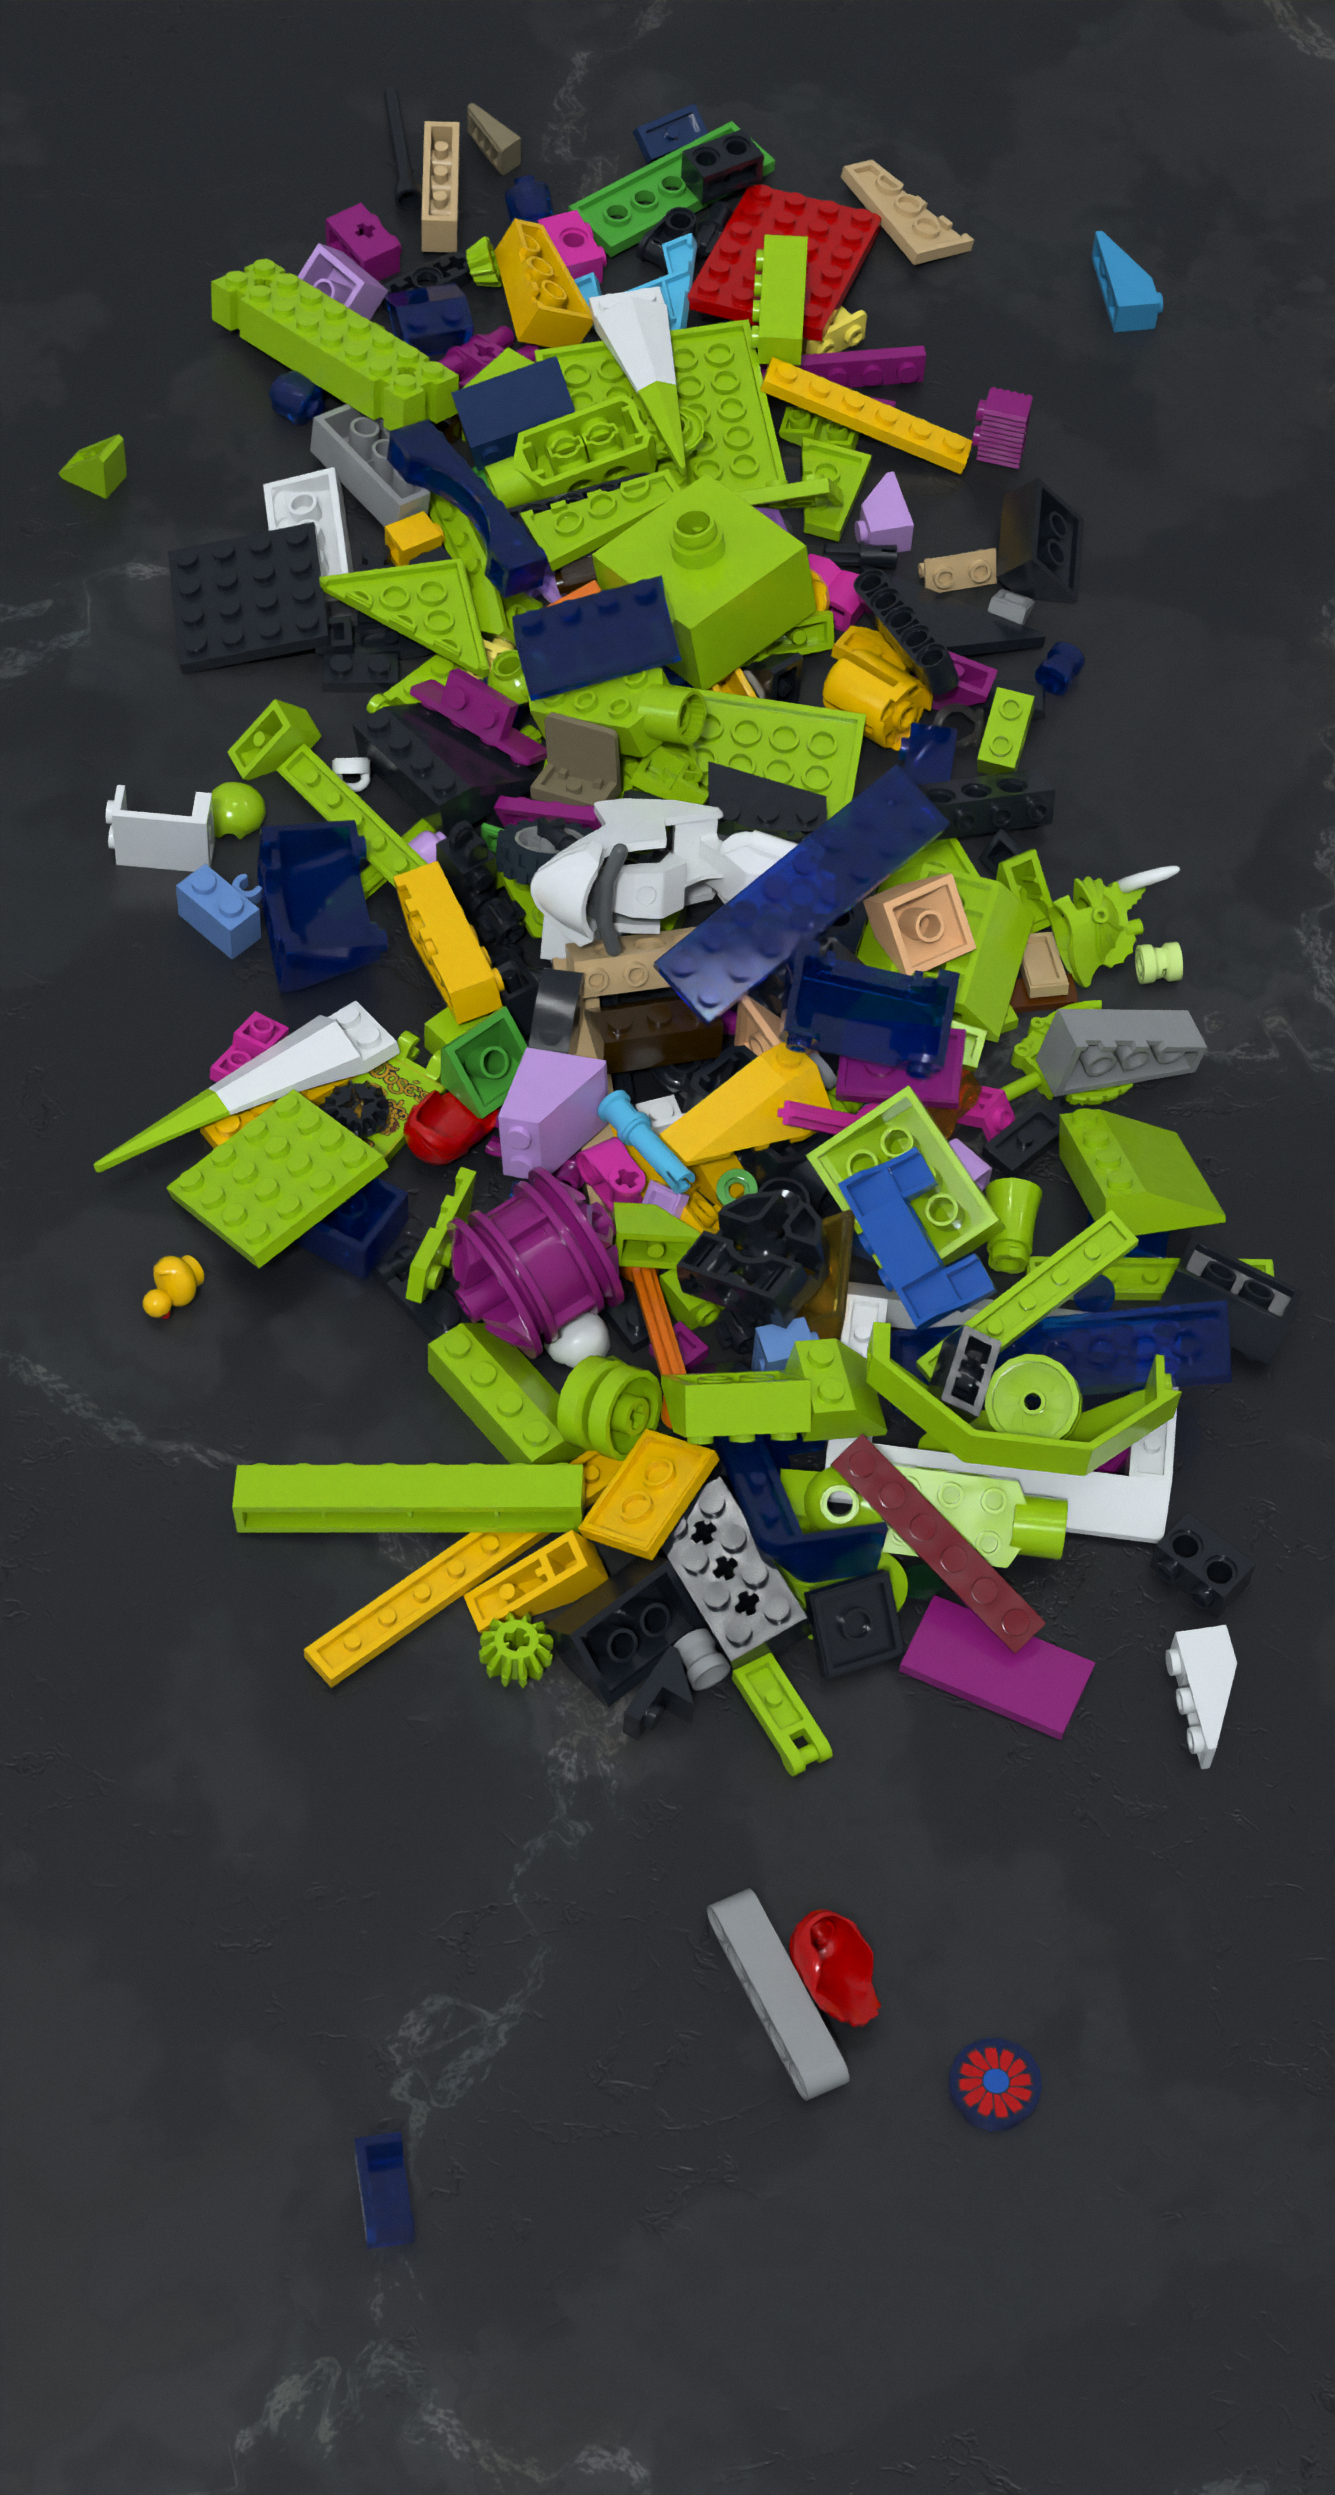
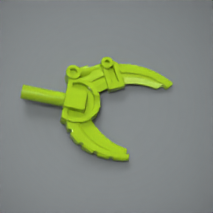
M1102 1000L1077 1002L1059 1009H1101ZM1056 1011L1047 1017H1033L1028 1028V1036L1023 1038L1021 1043L1015 1045L1010 1060L1011 1064L1015 1068L1022 1069L1026 1076L999 1088L1004 1090L1008 1101L1035 1088L1041 1094H1044L1048 1100L1053 1099L1054 1096L1036 1061V1057ZM1133 1083L1067 1094L1066 1101L1073 1105L1078 1103L1081 1105L1101 1104L1104 1101L1108 1102L1119 1095H1123L1133 1087Z

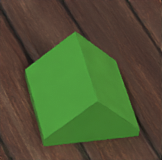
M506 1006L500 1007L441 1048V1084L478 1119H483L504 1104L526 1047H528Z

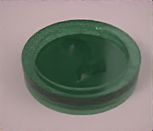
M926 1564L915 1565L905 1570L908 1580V1597L928 1598L937 1594L944 1585V1582Z

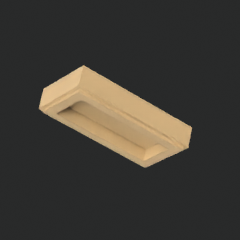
M1031 933L1020 966L1029 998L1068 995L1069 982L1053 933Z

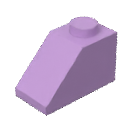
M887 472L862 503L860 520L855 521V536L858 543L864 541V544L873 545L894 544L897 545V553L910 551L914 524L895 473Z

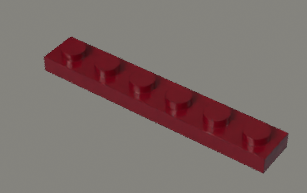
M863 1434L830 1464L1013 1654H1016L1046 1624L1027 1602Z

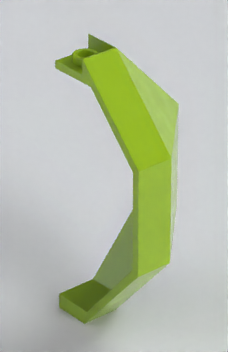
M873 1322L867 1346L866 1383L964 1463L1086 1476L1174 1417L1182 1391L1173 1390L1171 1374L1165 1373L1164 1355L1156 1354L1145 1389L1083 1412L1073 1435L1067 1440L996 1432L991 1426L986 1410H981L979 1417L970 1424L965 1422L928 1392L929 1386L890 1358L891 1323Z

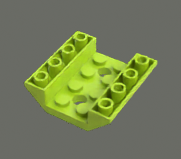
M926 863L883 877L877 894L900 884L952 873L976 949L940 964L939 966L943 968V971L940 973L924 971L907 979L903 977L876 940L868 920L857 958L876 974L877 980L865 994L884 998L891 996L962 1014L961 1023L988 1031L985 1040L998 1043L1035 915L1000 881Z

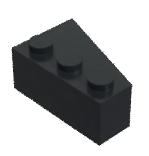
M708 761V806L718 807L723 812V817L718 819V824L725 821H735L753 829L785 830L786 832L796 830L801 831L805 835L808 833L819 835V839L826 838V796Z

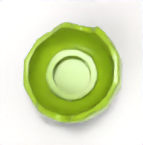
M226 782L213 789L211 793L214 832L217 838H221L225 834H233L238 839H242L245 835L251 834L260 828L265 819L266 809L265 801L256 789L239 782Z

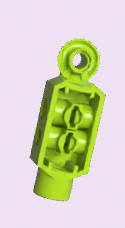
M621 394L518 433L514 456L484 466V472L498 510L501 511L637 473L646 472L652 474L655 472L657 460L665 457L670 460L673 459L652 419L650 418L644 424L641 409L636 405V402ZM679 406L686 459L701 443L705 426L703 418L698 412L688 407Z
M507 650L500 653L491 665L492 669L487 685L519 705L529 701L530 712L545 740L544 720L551 712L615 730L618 734L619 754L641 758L646 757L665 741L691 745L699 738L704 727L706 704L701 692L671 686L663 669L659 667L564 651L548 663H543L537 657L521 653L518 650Z
M890 1462L991 1566L1008 1568L1016 1555L1061 1559L1067 1524L1068 1500L1023 1494L1016 1478ZM832 1467L817 1473L809 1482L804 1495V1509L810 1523L822 1534L834 1538L850 1537L862 1530H868L878 1552L919 1557ZM836 1491L846 1492L852 1499L851 1508L844 1514H835L827 1506L828 1497Z

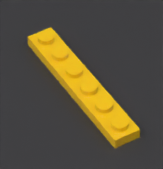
M774 357L771 358L760 391L958 474H961L965 468L972 440L805 371L790 363Z

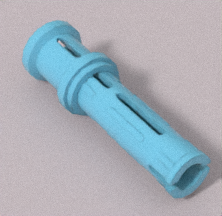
M623 1090L614 1091L606 1096L597 1108L598 1117L603 1122H609L617 1131V1137L623 1144L634 1146L666 1181L674 1193H683L688 1190L691 1185L684 1178L694 1183V1173L678 1159L651 1129V1120L647 1114L638 1112L630 1103L629 1095Z

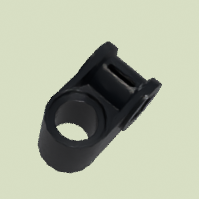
M676 207L669 210L653 229L649 230L642 237L637 248V258L643 262L649 260L661 267L664 273L668 274L662 244L692 233L695 238L696 216L694 212L685 207Z

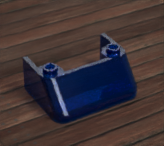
M797 1433L796 1440L788 1441L772 1440L771 1434L755 1435L754 1442H730L729 1436H714V1443L756 1545L789 1574L802 1582L816 1583L860 1576L877 1570L888 1532L886 1522L803 1534L780 1480L781 1469L790 1468L787 1455L821 1451L824 1449L826 1440L804 1442L801 1433Z

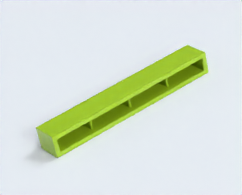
M256 1463L253 1465H237L232 1509L237 1533L568 1532L570 1530L580 1532L578 1527L584 1520L586 1489L583 1464L528 1465L525 1463H513L511 1465H484L482 1463H470L468 1465H441L438 1463H427L425 1465H398L395 1463H384L382 1465H355L352 1463H341L339 1465H311L299 1463L296 1465H268Z

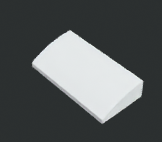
M335 467L263 484L269 531L314 522L318 534L323 576L354 572L343 490ZM325 593L326 602L338 600Z

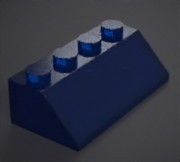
M662 575L512 616L515 643L531 701L682 661L674 609Z

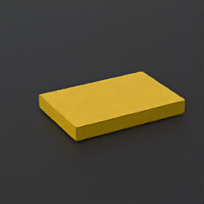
M645 1429L578 1527V1530L584 1538L652 1561L720 1460L715 1450L696 1444H689L687 1441Z

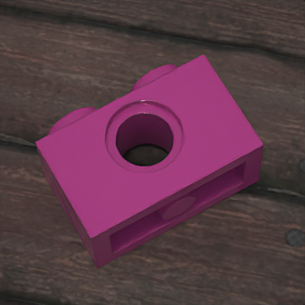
M574 210L539 219L538 224H543L572 278L577 279L594 272L599 280V284L602 283L603 267L607 265L606 255L602 246L596 245L590 224L588 222L584 223L579 212Z

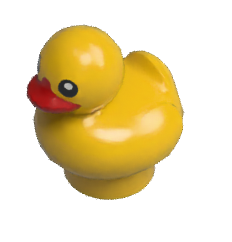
M168 1255L159 1259L153 1268V1277L157 1289L150 1290L144 1296L143 1308L151 1317L168 1319L171 1314V1306L182 1307L189 1304L196 1294L197 1287L204 1282V1272L199 1262L189 1255L181 1258Z

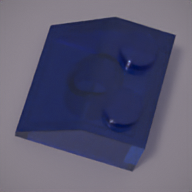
M455 283L385 294V301L395 336L427 356L447 353L451 347L461 346L473 336L474 324L466 295Z

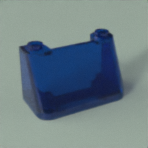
M355 820L261 827L257 858V885L262 887L263 898L261 906L280 993L297 992L380 960L381 953L387 952L385 929H379L376 921L370 922L359 874L360 859H366L367 855L366 840L364 835L358 836Z
M799 938L788 955L785 972L779 1039L786 1043L787 1049L799 1053H808L810 1050L900 1069L906 1071L907 1076L922 1080L930 1079L931 1074H937L942 1070L945 1064L960 973L939 969L937 978H923V972L915 970L911 976L835 959L836 952L829 950L823 956L819 953V941Z

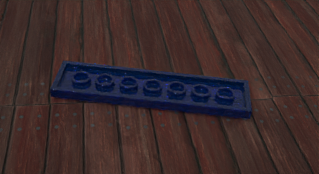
M895 765L654 962L653 967L708 1027L946 831L950 822L907 775Z
M1227 1300L1046 1317L998 1354L992 1376L1009 1359L1024 1354L1045 1355L1061 1363L1078 1382L1082 1396L1139 1391L1145 1389L1155 1355L1157 1354L1164 1355L1165 1373L1171 1374V1384H1173V1387L1232 1382V1363ZM962 1325L931 1327L923 1331L919 1329L891 1331V1359L929 1386L930 1382L916 1367V1361ZM1029 1395V1396L1026 1397L1025 1401H1026V1400H1037V1399H1041V1398H1040L1039 1396H1037V1397L1035 1398V1397ZM891 1403L894 1412H902Z

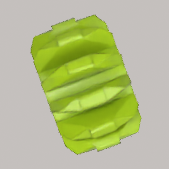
M510 1611L506 1615L505 1623L495 1618L492 1619L490 1631H483L481 1634L480 1645L482 1648L479 1650V1660L481 1664L487 1665L486 1673L489 1675V1678L502 1675L501 1683L504 1687L512 1679H515L524 1688L527 1685L528 1676L540 1681L543 1677V1668H550L553 1658L551 1654L553 1638L551 1635L546 1634L543 1621L531 1624V1616L528 1612L521 1620H515L514 1615Z

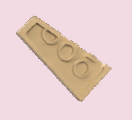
M868 160L843 167L841 174L843 181L870 212L878 214L882 218L881 226L914 265L971 251L974 243L973 238L966 233L961 236L951 229L953 223L945 216L941 215L937 218L926 209L928 204L918 195L914 196L904 192V184L875 161Z

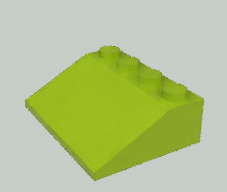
M908 1085L808 1153L806 1157L856 1233L860 1234L863 1230L838 1184L859 1171L885 1163L916 1146L939 1185L910 1201L946 1266L974 1251L1005 1230L1006 1227L919 1096ZM876 1254L872 1255L879 1268H882Z
M1083 1108L1073 1113L1060 1114L1059 1157L1095 1222L1112 1209L1135 1236L1226 1222L1225 1213L1176 1132L1101 1109Z

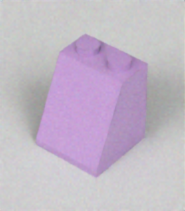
M526 1047L498 1116L503 1175L528 1179L529 1171L537 1166L543 1167L552 1174L608 1125V1122H603L597 1115L599 1104L608 1096L606 1060Z

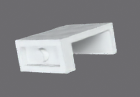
M117 785L115 799L108 800L106 807V824H112L109 829L108 846L115 849L116 865L195 872L204 864L211 868L215 847L212 793L196 792L192 816L128 811L125 785Z

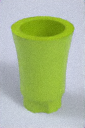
M1002 1178L994 1180L986 1186L985 1194L1006 1229L987 1241L988 1264L995 1271L1009 1274L1025 1271V1267L1029 1265V1256L1032 1254L1036 1217L1043 1192L1038 1185L1024 1179Z

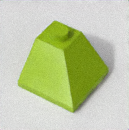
M492 574L470 590L482 637L493 642L494 638L504 640L515 647L514 650H518L521 653L534 651L546 656L529 628V616L543 609V603Z

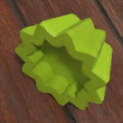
M482 237L466 250V258L471 276L477 286L501 287L502 279L494 247L489 237Z

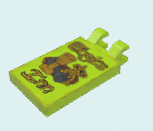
M407 1030L397 1040L400 1050L399 1054L371 1071L355 1076L352 1080L354 1083L361 1084L368 1080L371 1086L375 1088L381 1087L384 1096L389 1100V1117L383 1128L371 1136L360 1138L382 1154L387 1164L406 1143L403 1129L412 1106L419 1104L433 1090H437L441 1096L446 1094V1088L441 1084V1050L439 1049L433 1054L426 1069L413 1061L419 1055L420 1049L414 1046L420 1041V1038ZM353 1099L351 1108H353L354 1113H357V1117L361 1118L362 1106L359 1104V1101Z

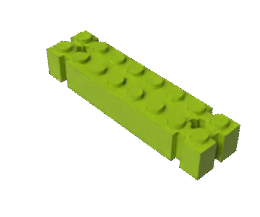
M267 258L255 261L254 264L244 267V272L231 271L225 276L211 281L213 321L229 331L237 328L240 329V337L370 419L376 420L381 417L383 419V427L402 439L425 429V422L428 420L439 423L457 414L451 392L459 390L458 374L439 362H429V357L418 349L400 340L392 333L372 323L367 318L339 303L296 275L285 273V269Z

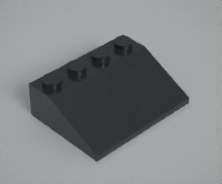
M421 703L386 706L352 725L359 758L368 757L370 759V769L437 832H442L446 837L450 836L452 827L458 822L466 820L472 825L494 812V806L499 796L517 798L530 791V786L538 777L526 765L514 762L507 753L497 747L484 744L479 736L467 729L453 725L448 717L438 711L425 708Z

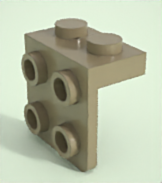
M554 712L549 713L544 720L547 765L530 786L531 799L545 802L558 801L563 804L583 807L587 805L594 806L595 802L616 799L621 792L617 732L611 728Z

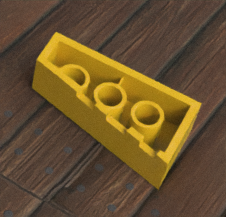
M514 219L494 252L517 340L548 348L581 344L594 324L589 306L543 224Z
M438 860L394 876L393 879L410 940L458 1025L502 1007L499 992L504 991L505 988L501 975L497 968L492 969L488 952L484 946L480 947L475 929L472 925H469L465 913L458 903Z

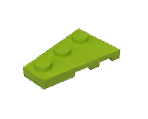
M802 436V477L809 474H824V478L828 477L842 490L844 505L832 506L831 500L827 497L815 498L814 505L803 508L804 533L839 542L871 466L872 455Z

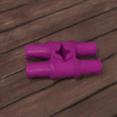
M505 325L486 335L475 334L465 344L451 347L446 356L437 362L459 375V378L462 379V381H459L460 390L506 348L513 346L514 334ZM527 343L524 347L516 350V352L536 363L535 350L539 349L535 344Z

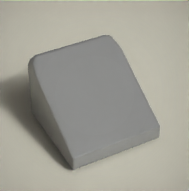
M1001 589L991 598L988 612L1024 625L1035 601Z

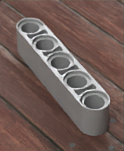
M748 1888L708 1905L707 1914L712 1929L800 2096L805 2101H808L848 2083L849 2073L845 2061L752 1889Z

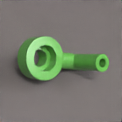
M742 1169L728 1170L719 1178L716 1186L717 1199L722 1206L736 1200V1198L730 1196L728 1191L733 1184L743 1186L745 1190L744 1195L757 1193L758 1191L754 1177Z

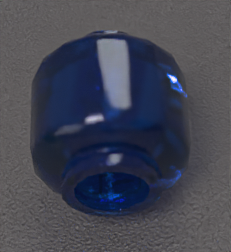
M534 175L514 179L515 186L507 189L504 194L511 223L514 219L538 223L539 219L550 217L554 213L548 184L542 181H535Z
M295 370L287 374H280L273 382L269 391V399H271L273 411L299 426L308 423L314 417L322 414L325 407V402L322 400V388Z

